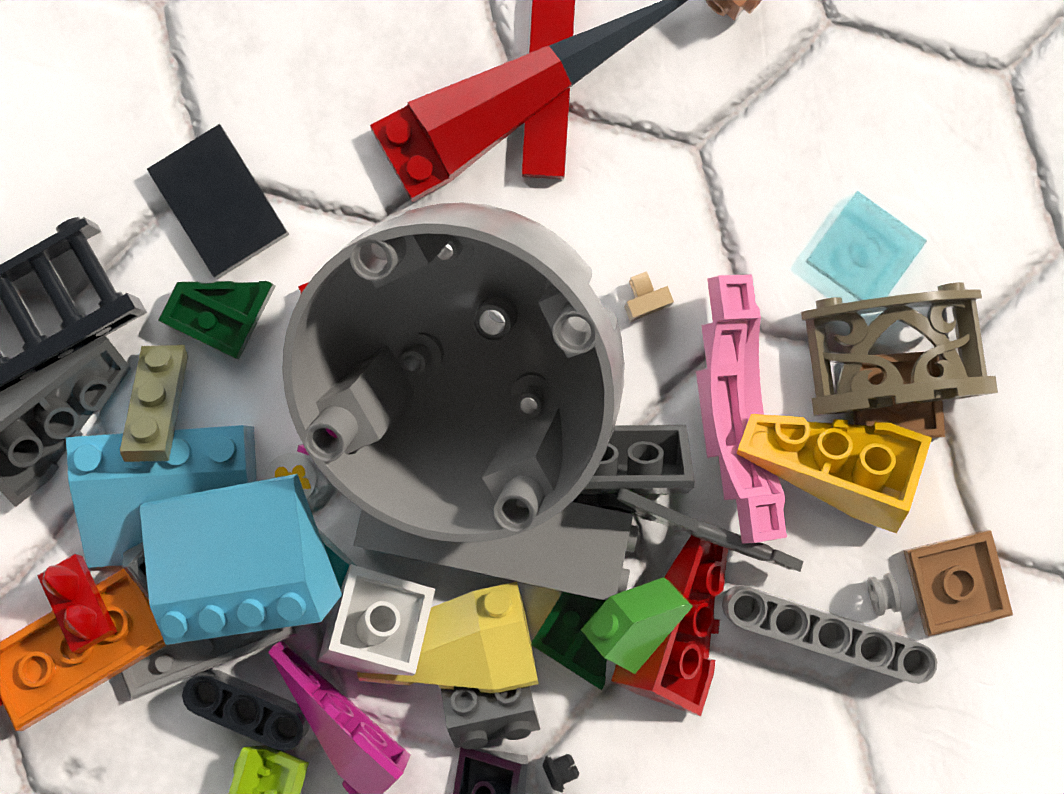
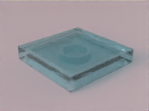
M857 190L805 262L859 301L887 297L927 240Z

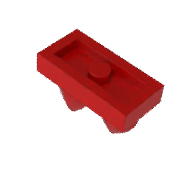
M74 554L56 565L49 566L44 572L37 575L72 653L80 654L117 633L116 627L83 556Z

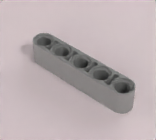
M739 585L732 587L723 597L722 608L724 614L732 623L740 628L911 683L920 684L927 682L934 676L937 670L938 662L935 653L931 648L913 639L748 586ZM741 596H751L755 603L752 614L745 618H738L734 612L736 600ZM792 609L796 615L794 626L790 630L779 631L776 625L778 614L783 610ZM830 622L834 623L837 627L835 640L830 644H821L818 637L821 627ZM875 636L879 643L878 650L872 657L864 658L861 653V645L868 637ZM912 650H917L920 655L919 665L914 670L906 671L903 665L906 654Z

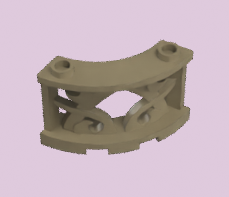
M955 282L940 285L937 287L938 291L895 295L842 303V297L815 301L816 309L801 312L802 321H806L816 398H811L814 416L893 406L892 397H895L896 404L956 400L998 393L996 376H987L976 304L977 299H982L981 289H965L964 282ZM930 307L927 317L912 308ZM944 308H952L954 321L951 323L945 322L942 317ZM883 311L868 326L861 314ZM897 320L917 330L934 346V348L924 352L915 362L911 373V384H903L899 371L890 361L879 356L867 355L881 334ZM843 321L849 325L850 332L847 336L837 334L833 336L840 345L852 346L848 354L829 353L825 330L826 323ZM955 327L957 340L950 341L945 334L951 332ZM941 355L943 360L934 363L939 367L940 375L939 377H932L927 372V364L935 356ZM830 362L844 363L836 394L834 393ZM862 364L871 365L882 370L884 374L883 381L879 385L871 384L868 380V375L873 370L860 371Z

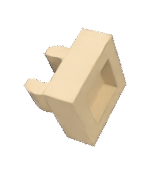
M647 271L630 277L629 283L635 298L627 301L624 305L630 322L668 308L674 303L668 286L654 291Z

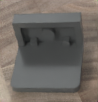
M456 686L454 690L441 689L446 728L455 748L478 749L485 746L491 740L501 738L519 740L528 737L533 731L541 730L530 686L500 693L480 692L478 688Z

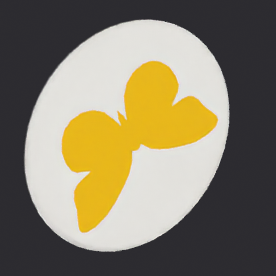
M286 453L276 457L269 464L265 473V480L298 474L305 496L308 498L316 486V472L312 463L304 456L296 453Z

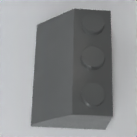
M615 425L599 467L579 495H618L620 488L627 489L636 494L667 495L689 493L694 488L695 479L687 426Z

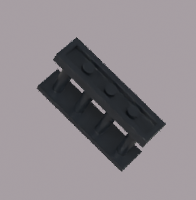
M79 217L68 219L56 227L57 233L0 264V300L25 343L22 346L24 352L11 359L3 357L0 352V392L147 313L138 297L129 293L123 295L122 292H116L87 241L89 238L102 232L98 224L85 217L82 219ZM70 249L73 250L101 300L98 303L100 308L87 316L77 312L49 262ZM33 270L63 321L60 324L62 330L48 338L46 335H40L12 285V282Z

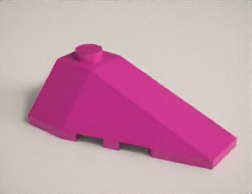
M281 640L276 643L268 653L336 772L344 779L342 785L349 794H383L404 773L411 754L285 642Z

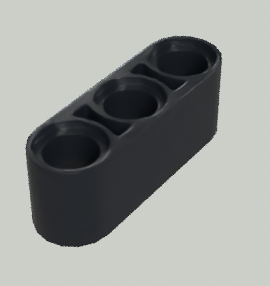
M205 670L190 679L183 687L182 699L187 710L274 749L285 751L294 748L309 731L310 725L298 704L220 670ZM201 681L209 682L215 688L216 698L214 702H207L200 697L198 686ZM240 699H248L254 703L257 710L255 719H246L241 716L238 711ZM286 716L293 719L297 724V735L285 736L278 729V718Z

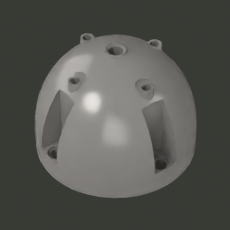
M466 202L441 203L416 208L405 212L399 217L380 223L357 236L326 262L312 277L292 312L283 347L282 374L289 413L297 434L319 470L346 498L380 521L408 533L441 541L465 543L507 538L543 524L560 513L586 487L599 467L615 428L624 388L625 362L618 320L613 311L603 307L594 290L589 285L593 272L591 267L572 246L540 223L514 211L485 204ZM449 244L452 250L448 249L446 245ZM488 310H495L501 313L505 322L498 323L492 320ZM326 428L332 430L338 438L331 436L326 431ZM517 499L523 501L528 507L516 505Z

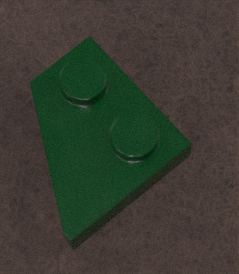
M269 281L177 282L158 321L239 360L276 285Z
M562 592L533 638L531 645L602 691L606 681L607 659L601 655L581 629L605 601Z

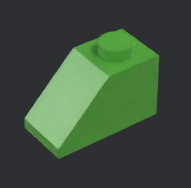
M663 577L610 596L581 630L605 659L635 674L693 606L669 580Z

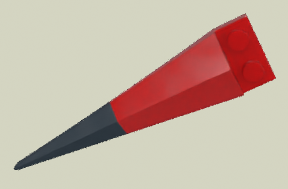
M688 0L659 1L407 102L405 107L371 124L370 129L413 203L453 181L550 102Z

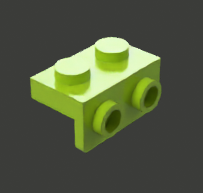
M267 745L243 747L234 764V776L228 794H300L309 762Z

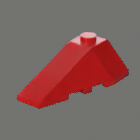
M692 535L689 537L664 578L669 580L693 607L635 674L615 664L612 682L635 694L701 717L714 676L716 660L709 658L711 634H719L720 619L714 618L716 596L724 590L728 556L727 548Z

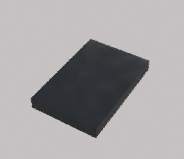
M220 124L147 168L148 173L215 279H219L289 235L286 227Z

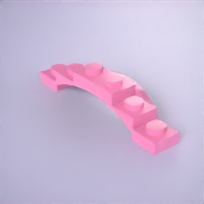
M752 274L714 276L707 279L713 322L701 325L707 369L696 371L707 458L719 456L724 500L736 499L742 544L787 538L783 511L785 495L778 476L736 454L750 415H764L759 369L761 316L760 309L755 301Z

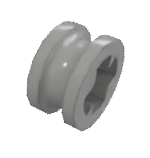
M891 573L884 574L882 580H877L874 576L869 577L867 580L868 593L876 615H884L887 609H891L894 613L900 612L901 598L894 576Z

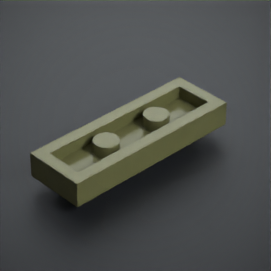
M185 345L141 346L120 446V454L124 462L169 461L188 360Z

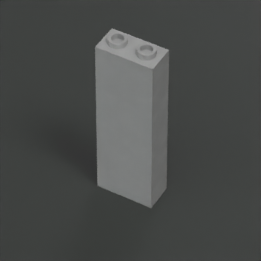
M517 499L516 505L528 507L523 501ZM571 502L560 513L543 524L523 533L491 541L464 543L441 541L408 533L386 524L361 510L353 546L606 601L610 596L627 589L630 570L622 567L626 551L634 552L639 526L631 525L632 514Z

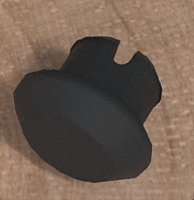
M565 754L552 760L551 756L548 757L547 755L542 764L552 789L560 793L564 792V784L577 779L580 774L577 766L574 765L575 762L572 755Z

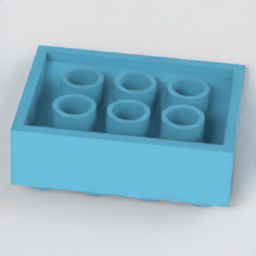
M237 425L175 430L169 461L124 462L120 454L123 433L66 437L68 482L88 568L123 565V552L143 542L140 506L143 503L257 481L254 426Z
M298 474L145 502L140 506L149 605L166 645L321 622L342 596Z

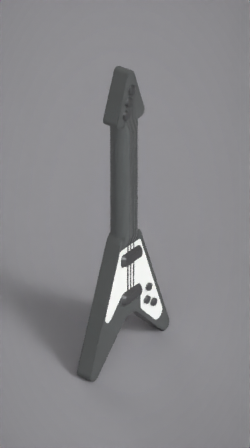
M620 488L617 496L609 494L600 495L598 504L672 527L676 531H685L694 537L760 561H766L788 570L801 572L804 561L773 549L761 542L742 544L741 535L699 519H692L627 489Z

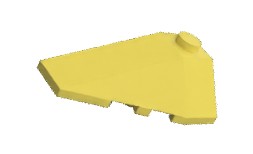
M512 582L475 590L431 607L415 675L357 672L359 681L408 686L413 683L438 685L441 689L454 690L455 686L478 688L480 692L500 693L539 684L524 604L518 583Z

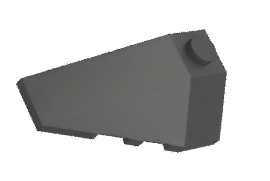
M105 335L0 392V491L15 507L53 477L59 469L57 462L67 450L66 437L83 435L80 430L93 412L103 408L130 371L131 367Z

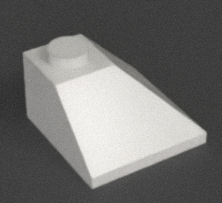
M351 564L340 589L342 596L334 605L330 615L318 661L360 673L415 675L435 589Z

